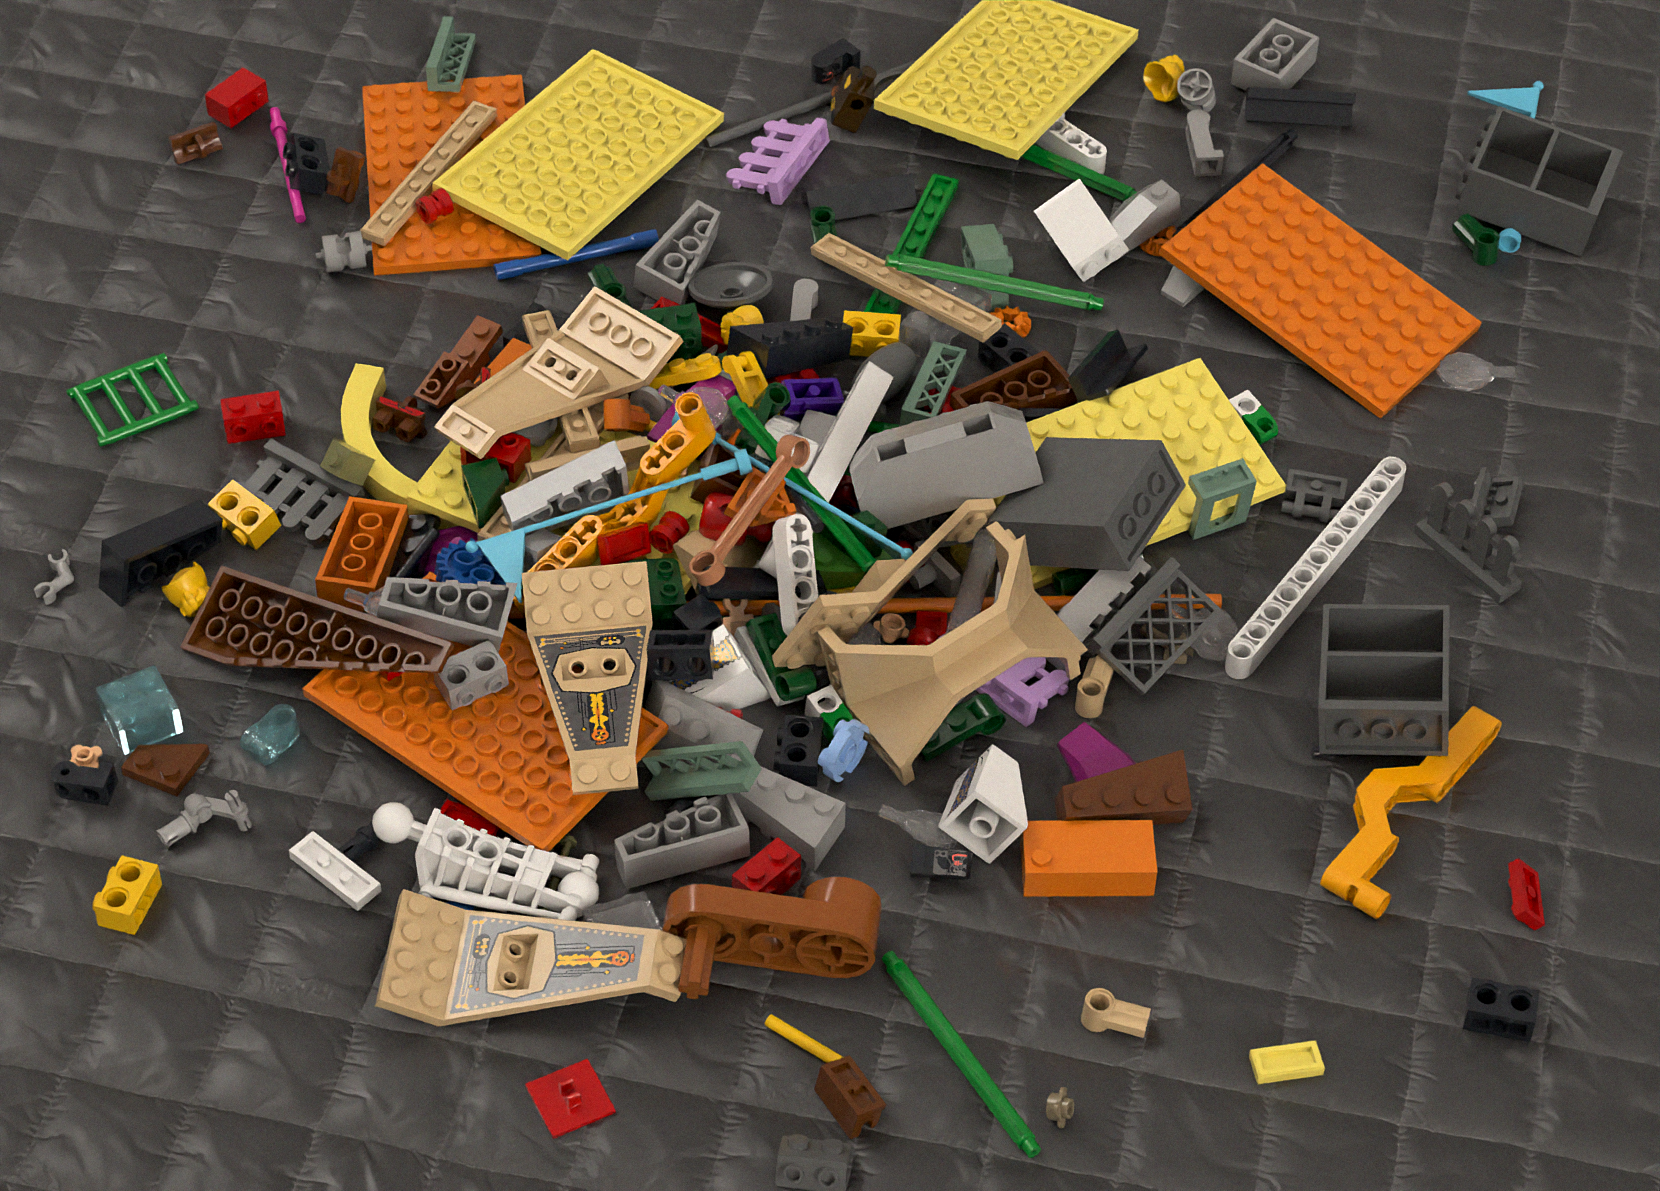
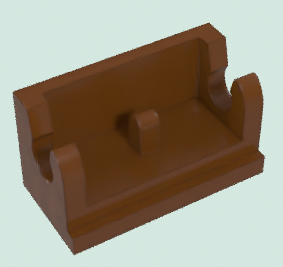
M848 1055L821 1065L814 1090L849 1139L858 1137L863 1124L866 1122L873 1129L877 1125L881 1112L886 1107V1103L851 1056Z

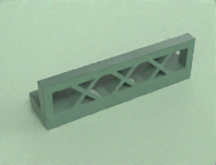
M443 16L426 65L428 91L460 92L476 43V34L455 33L454 17Z
M933 342L901 409L900 426L940 414L966 357L967 349ZM943 354L956 357V359L945 361ZM944 371L948 375L942 378H937L939 372ZM936 388L939 391L935 395L929 396L928 394L930 389ZM928 405L932 410V413L924 412L921 410L923 406Z
M743 741L650 750L642 758V761L654 775L644 791L651 801L749 792L762 769ZM737 753L742 761H739L729 756L728 754ZM703 756H708L712 759L719 761L720 763H714L704 758ZM679 759H685L695 765L691 766L687 763L680 761ZM657 761H660L670 766L671 768H662Z

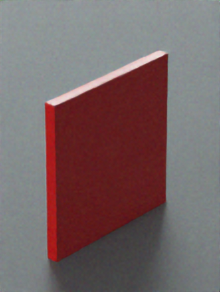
M588 1058L525 1084L553 1139L616 1113V1109Z

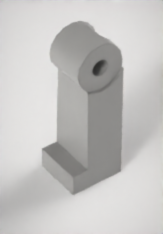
M1198 109L1192 110L1187 114L1185 130L1194 176H1219L1222 174L1223 152L1213 148L1209 132V113Z
M800 279L794 284L790 321L812 319V311L818 305V284L812 279Z

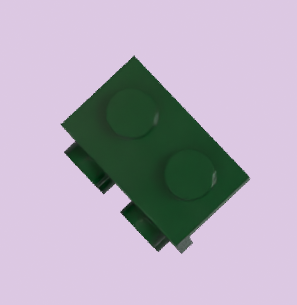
M695 303L638 311L680 335L683 343L667 363L678 358L689 360L701 355L702 327Z
M674 558L634 559L623 562H647L653 623L652 630H669L673 611L686 604L678 561Z

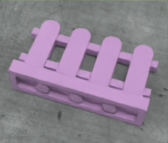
M816 118L812 124L805 123L804 126L790 124L785 119L766 122L764 124V131L768 137L758 136L751 141L755 153L745 152L739 156L740 166L743 169H730L726 174L728 183L732 184L733 188L736 189L742 186L757 189V193L761 194L767 191L770 193L772 204L782 205L829 143L826 119Z
M1029 657L980 686L976 691L980 694H989L1000 709L1027 727L1034 722L1038 707L1043 709L1047 706L1049 698L1057 693L1063 696L1068 692L1069 678L1063 670L1047 672L1044 669L1046 664L1045 657ZM1034 676L1040 679L1030 687L1025 684L1026 681Z

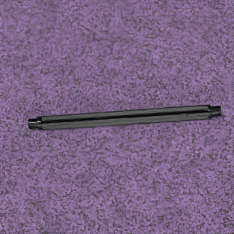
M1290 129L1282 133L1177 227L1172 237L1262 163L1267 167L1273 164L1293 146L1294 141L1298 138L1297 132Z

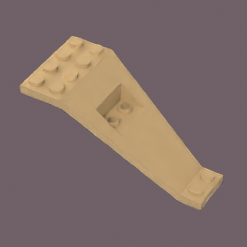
M594 286L557 332L453 403L434 428L444 437L479 459H482L502 435L603 402L606 399L627 394L643 386H648L680 347L683 340L680 335Z
M993 498L966 500L907 561L905 559L877 560L852 593L819 595L772 655L775 667L788 666L789 669H795L810 664H815L819 667L826 666L818 631L829 626L842 642L849 644L945 541L957 540L963 543L975 537V534L987 523L989 517L997 509Z

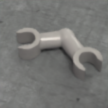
M62 549L63 558L60 560H54L51 554L48 555L51 568L57 571L59 576L50 583L42 582L38 584L34 589L37 598L43 595L45 605L54 602L56 593L74 581V575L69 569L70 560L68 553L64 549Z

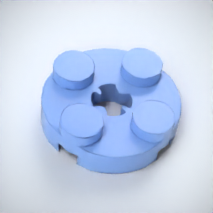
M852 719L849 722L845 720L838 722L833 731V740L829 747L821 752L818 758V765L823 767L825 776L840 782L844 779L840 777L844 771L851 773L856 768L867 747L868 742L863 740L864 732L869 734V727L856 719Z

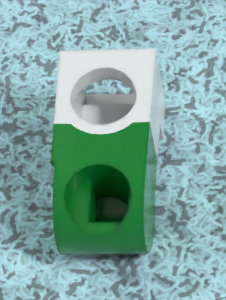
M1249 390L1229 399L1259 446L1278 435L1276 421Z
M832 685L807 696L805 715L824 717L823 732L828 742L831 743L834 738L833 731L838 722L841 720L849 722L854 719ZM825 698V701L818 704L820 699Z

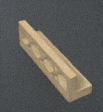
M639 435L615 441L627 466V472L639 469L641 458L650 449L647 437ZM597 448L570 452L525 463V470L529 481Z

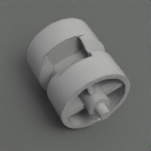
M1193 68L1185 71L1179 77L1177 89L1184 109L1188 113L1197 109L1204 110L1207 113L1211 111L1216 103V93L1210 75L1202 69Z
M361 231L345 233L343 238H340L337 234L321 236L323 249H321V252L316 253V258L325 260L327 272L342 271L344 266L347 265L350 269L366 267L365 254H367V251H372V246H366V243H363Z

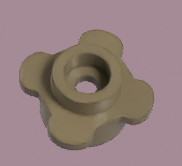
M1061 1087L1059 1093L1052 1092L1049 1095L1046 1115L1049 1120L1058 1121V1128H1064L1066 1119H1071L1073 1115L1074 1100L1068 1097L1067 1088Z

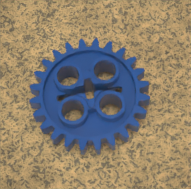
M461 539L458 541V545L449 543L448 548L443 547L441 553L437 555L434 574L437 575V582L458 580V583L477 584L478 581H487L493 585H506L480 548L474 553H469L466 550L467 543Z

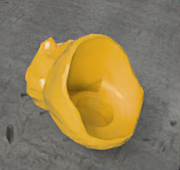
M1177 55L1149 62L1144 69V83L1155 100L1169 102L1179 96L1177 82L1179 77L1185 72L1183 60Z
M742 305L733 312L724 315L721 322L723 343L728 346L730 326L764 323L759 309L752 305Z
M193 562V567L178 571L168 585L162 586L164 595L171 603L180 608V612L184 617H194L197 615L210 589L203 568L196 562Z

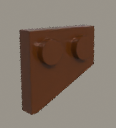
M206 744L138 745L121 766L122 775L177 797L210 754L209 746Z

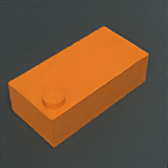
M349 496L315 578L317 598L356 611L377 614L380 603L379 595L382 593L386 579L390 575L409 518L408 505Z
M1152 820L1028 821L1027 829L1021 833L1020 850L1024 897L1154 896L1157 864Z

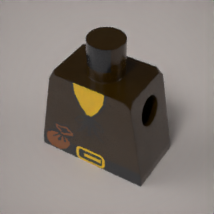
M853 66L849 67L831 89L832 125L856 133L875 98L874 79L877 73L872 67L864 66L862 70Z

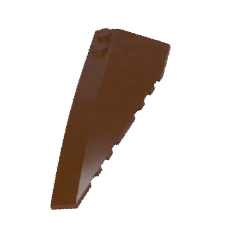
M221 565L180 648L227 666L441 674L454 648V644Z

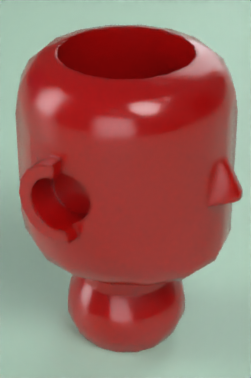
M711 492L707 495L699 522V532L701 535L715 541L718 540L732 521V518L725 515L724 512L734 495L722 492ZM775 521L754 527L748 526L735 546L741 547L744 545L748 535L756 537L760 542L771 541Z

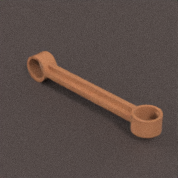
M787 434L779 440L776 447L777 460L710 550L701 551L691 559L689 570L700 585H713L724 576L725 566L722 561L791 467L801 468L806 464L810 456V445L806 439ZM795 446L794 453L791 457L793 447ZM713 564L709 569L702 572L705 567Z

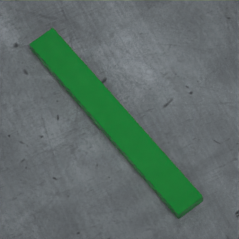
M932 174L892 255L898 256L902 254L923 259L958 189L959 179ZM875 288L863 312L896 314L902 301Z

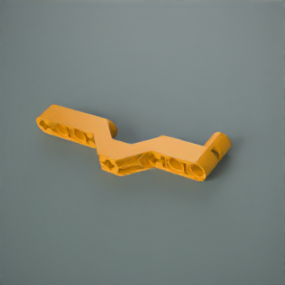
M688 392L678 397L675 408L680 419L643 455L633 485L627 495L674 481L713 442L716 431L698 394ZM668 489L618 504L609 513L582 517L528 572L589 567L600 556L598 536L639 522L648 523L649 528L657 520ZM522 588V602L519 603L515 596L513 598V602L518 608L519 612L522 614V616L525 617L524 595Z
M1472 706L1448 732V756H1427L1419 766L1374 769L1356 788L1357 793L1353 809L1359 833L1327 867L1321 878L1320 885L1343 900L1352 902L1353 906L1374 919H1378L1386 910L1391 900V894L1371 883L1370 880L1392 856L1399 843V837L1390 831L1386 815L1397 803L1429 800L1438 803L1493 742L1500 731L1502 722L1478 707Z

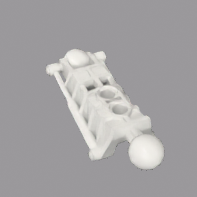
M397 802L381 805L373 815V829L381 840L395 844L408 838L419 842L415 859L420 895L505 913L512 911L541 918L576 921L577 918L583 915L584 911L590 910L598 900L599 887L596 883L597 875L595 872L599 859L593 854H586L583 860L561 856L554 852L550 853L535 849L530 844L526 846L510 842V838L504 837V839L487 834L488 830L481 828L479 831L464 825L465 821L460 819L456 821L442 814L441 810L434 808L427 825L415 821L410 809ZM499 872L508 873V874H514L515 877L509 876V875H506V874H502V873H499ZM551 875L562 878L558 885V892L544 887ZM539 905L547 909L553 910L555 912L537 909V907Z

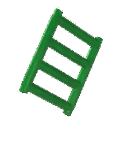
M165 353L149 357L66 390L70 399L75 398L97 433V443L100 447L199 409L198 403L195 399L192 401L189 399L168 367ZM156 368L179 405L163 410L140 373ZM129 378L152 415L136 421L113 384ZM102 388L125 426L109 432L86 394Z

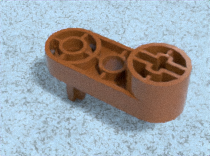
M828 877L817 880L807 886L803 898L716 885L692 884L680 887L671 893L666 904L662 931L686 939L678 991L687 993L686 998L698 999L699 995L707 996L713 960L829 978H850L862 975L870 970L875 962L882 905L880 896L872 887L862 881L847 877Z

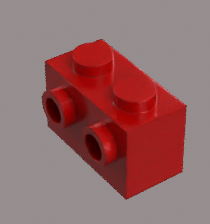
M241 68L205 94L208 115L230 128L269 101L266 80L245 68Z
M279 390L220 399L227 444L286 435Z
M514 433L500 436L482 459L460 447L462 465L497 458L500 468L506 469L509 482L514 484L525 470V463H529L532 460L530 439Z
M777 837L732 874V888L782 895L801 879V855Z

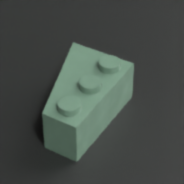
M994 224L961 226V252L965 268L1008 277L1009 273H1013L1012 257L1008 256L1007 245H1003L1002 233L998 234ZM970 286L971 294H975V307L983 311H994L996 307L1004 309L1006 305L1009 307V294Z

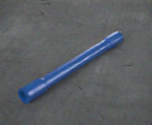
M656 229L643 231L623 238L586 245L568 261L554 253H549L522 260L515 259L494 264V272L497 281L555 266L628 250L653 247L659 241Z

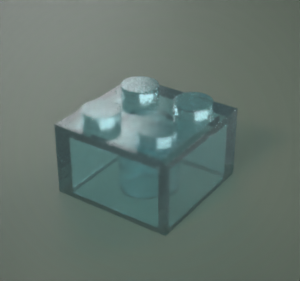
M155 665L96 687L101 713L123 755L133 752L138 745L154 744L183 732L179 708Z

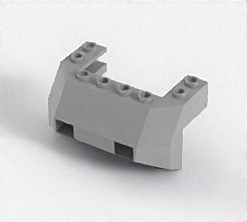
M990 401L973 404L969 407L942 413L935 417L873 434L856 452L849 463L860 511H869L884 523L887 529L958 509L966 500L996 498L1044 484L1022 411Z

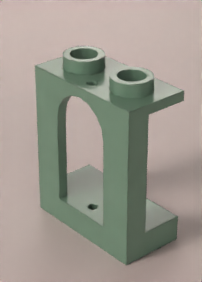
M1243 458L1189 476L1188 484L1196 497L1190 527L1187 530L1193 540L1246 522L1257 481ZM1238 494L1233 513L1210 521L1216 501Z

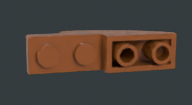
M477 315L450 354L444 351L413 394L414 398L436 408H440L456 398L457 386L465 383L466 380L473 381L481 372L482 367H485L489 362L488 353L503 333L502 326Z

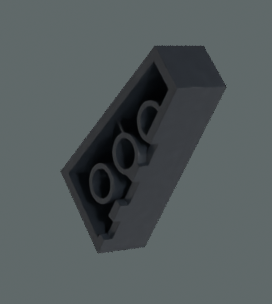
M836 316L730 326L726 356L735 355L737 357L742 352L751 351L765 379L848 360L854 327L844 323L841 318Z
M198 500L102 540L99 589L120 607L130 602L129 596L135 592L144 593L152 587L150 582L161 575L168 577L176 572L182 561L187 560L190 563L221 542L223 518L201 500Z

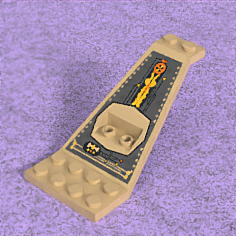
M647 562L522 573L527 636L570 762L573 795L638 789L635 755L648 663L646 649L649 633L653 625ZM607 661H612L616 666L613 670H606L603 667ZM580 664L584 667V670L581 673H574L572 667Z
M403 889L398 899L375 1006L439 1027L646 992L676 1002L681 995V992L678 991L686 939L658 929L465 910ZM505 979H509L511 983L506 982Z

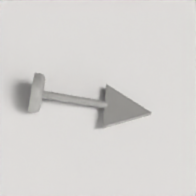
M715 344L702 354L710 353L714 356L718 345ZM676 385L663 387L660 391L649 386H643L631 393L630 404L643 407L644 411L650 414V419L657 423L668 409L664 396Z

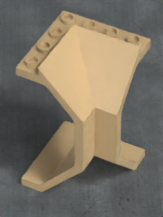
M997 521L986 527L987 532L995 542L1002 582L997 601L991 607L935 642L924 646L849 645L842 642L829 626L818 631L832 687L853 718L869 727V734L864 732L863 737L904 786L915 780L912 768L914 759L955 704L972 691L1029 657H1058L1065 665L1066 675L1069 680L1081 674L1079 667L1080 655L1088 649L1034 590L1025 535L1016 539L1009 529L1004 530Z

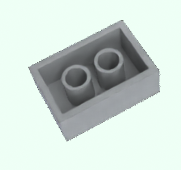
M1273 18L1234 59L1231 84L1243 90H1246L1248 87L1291 89L1316 62L1319 37Z

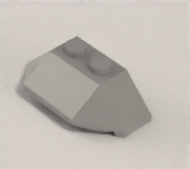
M663 680L653 681L644 706L645 710L668 725L667 734L654 746L655 750L743 741L754 757L763 733V729ZM703 756L704 758L714 763H720L719 761L712 759L708 756ZM679 759L680 761L687 763L691 766L695 765L685 759Z

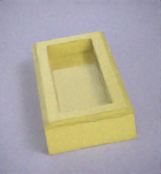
M1316 1040L1251 1049L1249 1053L1257 1084L1324 1074L1325 1067Z

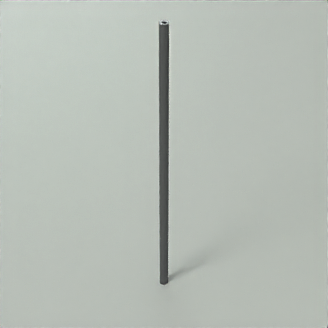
M917 60L879 73L876 78L889 72L906 71ZM831 92L704 138L707 148L762 129L768 121L786 120L831 103Z

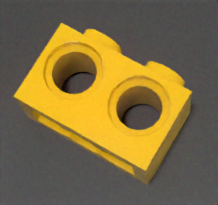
M844 310L843 322L854 327L850 355L869 357L881 347L894 342H900L901 315Z
M234 480L230 481L208 503L209 508L223 518L222 530L227 528L241 545L244 546L247 543L255 550L281 527L275 511Z
M121 855L116 866L111 867L109 870L107 882L103 890L98 892L93 900L92 908L95 911L98 926L132 935L136 934L162 886L157 864Z

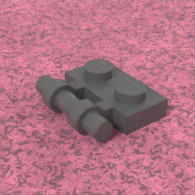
M1289 469L1284 498L1295 499V502L1283 500L1281 512L1293 514L1292 517L1301 518V516L1319 518V522L1328 523V520L1332 521L1340 511L1330 509V507H1343L1348 479ZM1304 501L1322 504V506L1304 504Z

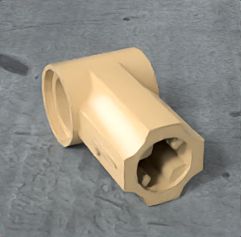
M1099 655L1089 658L1083 677L1077 687L1075 710L1084 718H1095L1102 713L1104 699L1114 673V669Z
M1094 988L1085 996L1081 1022L1086 1029L1092 1032H1101L1109 1028L1144 1038L1151 1009L1117 1000L1110 991L1104 988Z

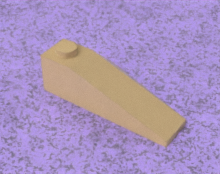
M699 530L691 531L673 545L688 578L691 579L690 582L694 590L698 581L689 570V563L697 553L710 550L716 542L701 535ZM748 535L744 545L741 547L734 545L722 563L725 567L753 568L757 560L764 554L768 542H760L756 537Z

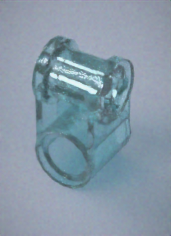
M280 704L271 708L265 716L243 733L240 747L244 751H251L256 754L264 765L273 763L282 752L300 737L295 709L287 704Z

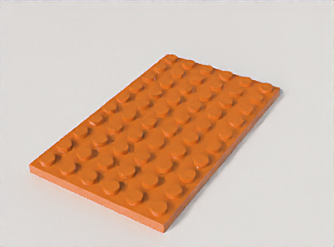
M522 75L467 78L463 80L460 92L428 91L427 81L362 86L370 218L473 101L496 108L497 117L461 158L525 106ZM453 202V213L447 216H438L437 221L426 224L421 219L416 209L385 246L372 242L374 276L492 267L494 264L540 256L541 247Z
M1263 163L1161 246L1159 255L1380 419L1478 331L1482 323Z
M429 572L422 578L429 579V582H437L436 575L432 572ZM508 621L498 654L507 666L509 685L496 693L485 695L474 700L469 705L461 706L454 710H451L435 685L434 673L405 672L388 682L379 671L323 669L302 688L306 698L526 846L530 844L535 849L549 852L608 793L599 792L573 795L570 762L527 633ZM446 640L454 644L449 657L472 648L469 645ZM577 665L572 667L574 673H581L583 671ZM644 708L641 709L635 755L636 764L668 732V725Z

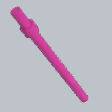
M272 107L269 110L272 121L270 123L271 133L276 138L295 221L303 223L306 220L300 191L290 189L289 177L285 175L287 162L283 158V149L285 144L288 143L286 122L282 120L280 109Z

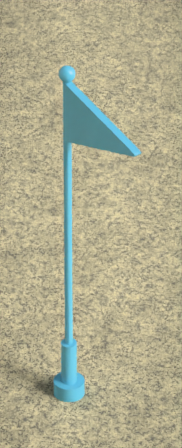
M1536 81L1532 88L1468 91V95L1535 119L1539 94L1544 85L1541 81ZM1513 228L1500 232L1499 249L1509 253L1516 252L1520 247V233Z
M677 412L672 419V426L680 419ZM716 432L712 444L716 445L718 443L733 453L740 450L721 439V434ZM748 455L751 464L766 473L769 471L770 468ZM783 478L787 486L862 530L893 559L907 560L913 554L910 548H902L788 478Z
M745 448L735 451L734 459L702 468L699 473L479 542L469 541L466 544V550L469 553H474L480 548L505 584L506 582L517 583L514 596L521 603L526 533L703 478L705 481L739 470L740 475L753 472Z

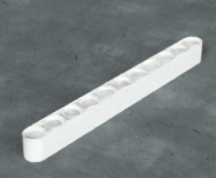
M870 361L867 362L857 377L817 452L809 473L805 475L828 503L894 378ZM772 537L757 567L777 579ZM793 554L792 562L794 566H796L798 560L797 557Z
M1387 457L1377 465L1237 633L1228 646L1225 671L1230 677L1245 679L1254 672L1400 494L1406 473L1404 461L1396 457Z

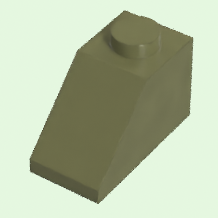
M335 437L320 467L341 479L363 486L375 459Z

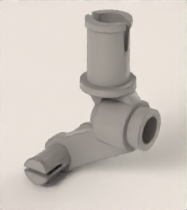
M236 790L229 791L231 796L226 793V800L204 797L194 793L185 799V809L179 813L180 816L161 829L156 830V833L164 846L169 848L170 845L190 832L195 834L199 823L208 821L213 814L236 820L240 831H247L246 826L249 829L252 827V823L247 815L248 807L246 803L241 802Z

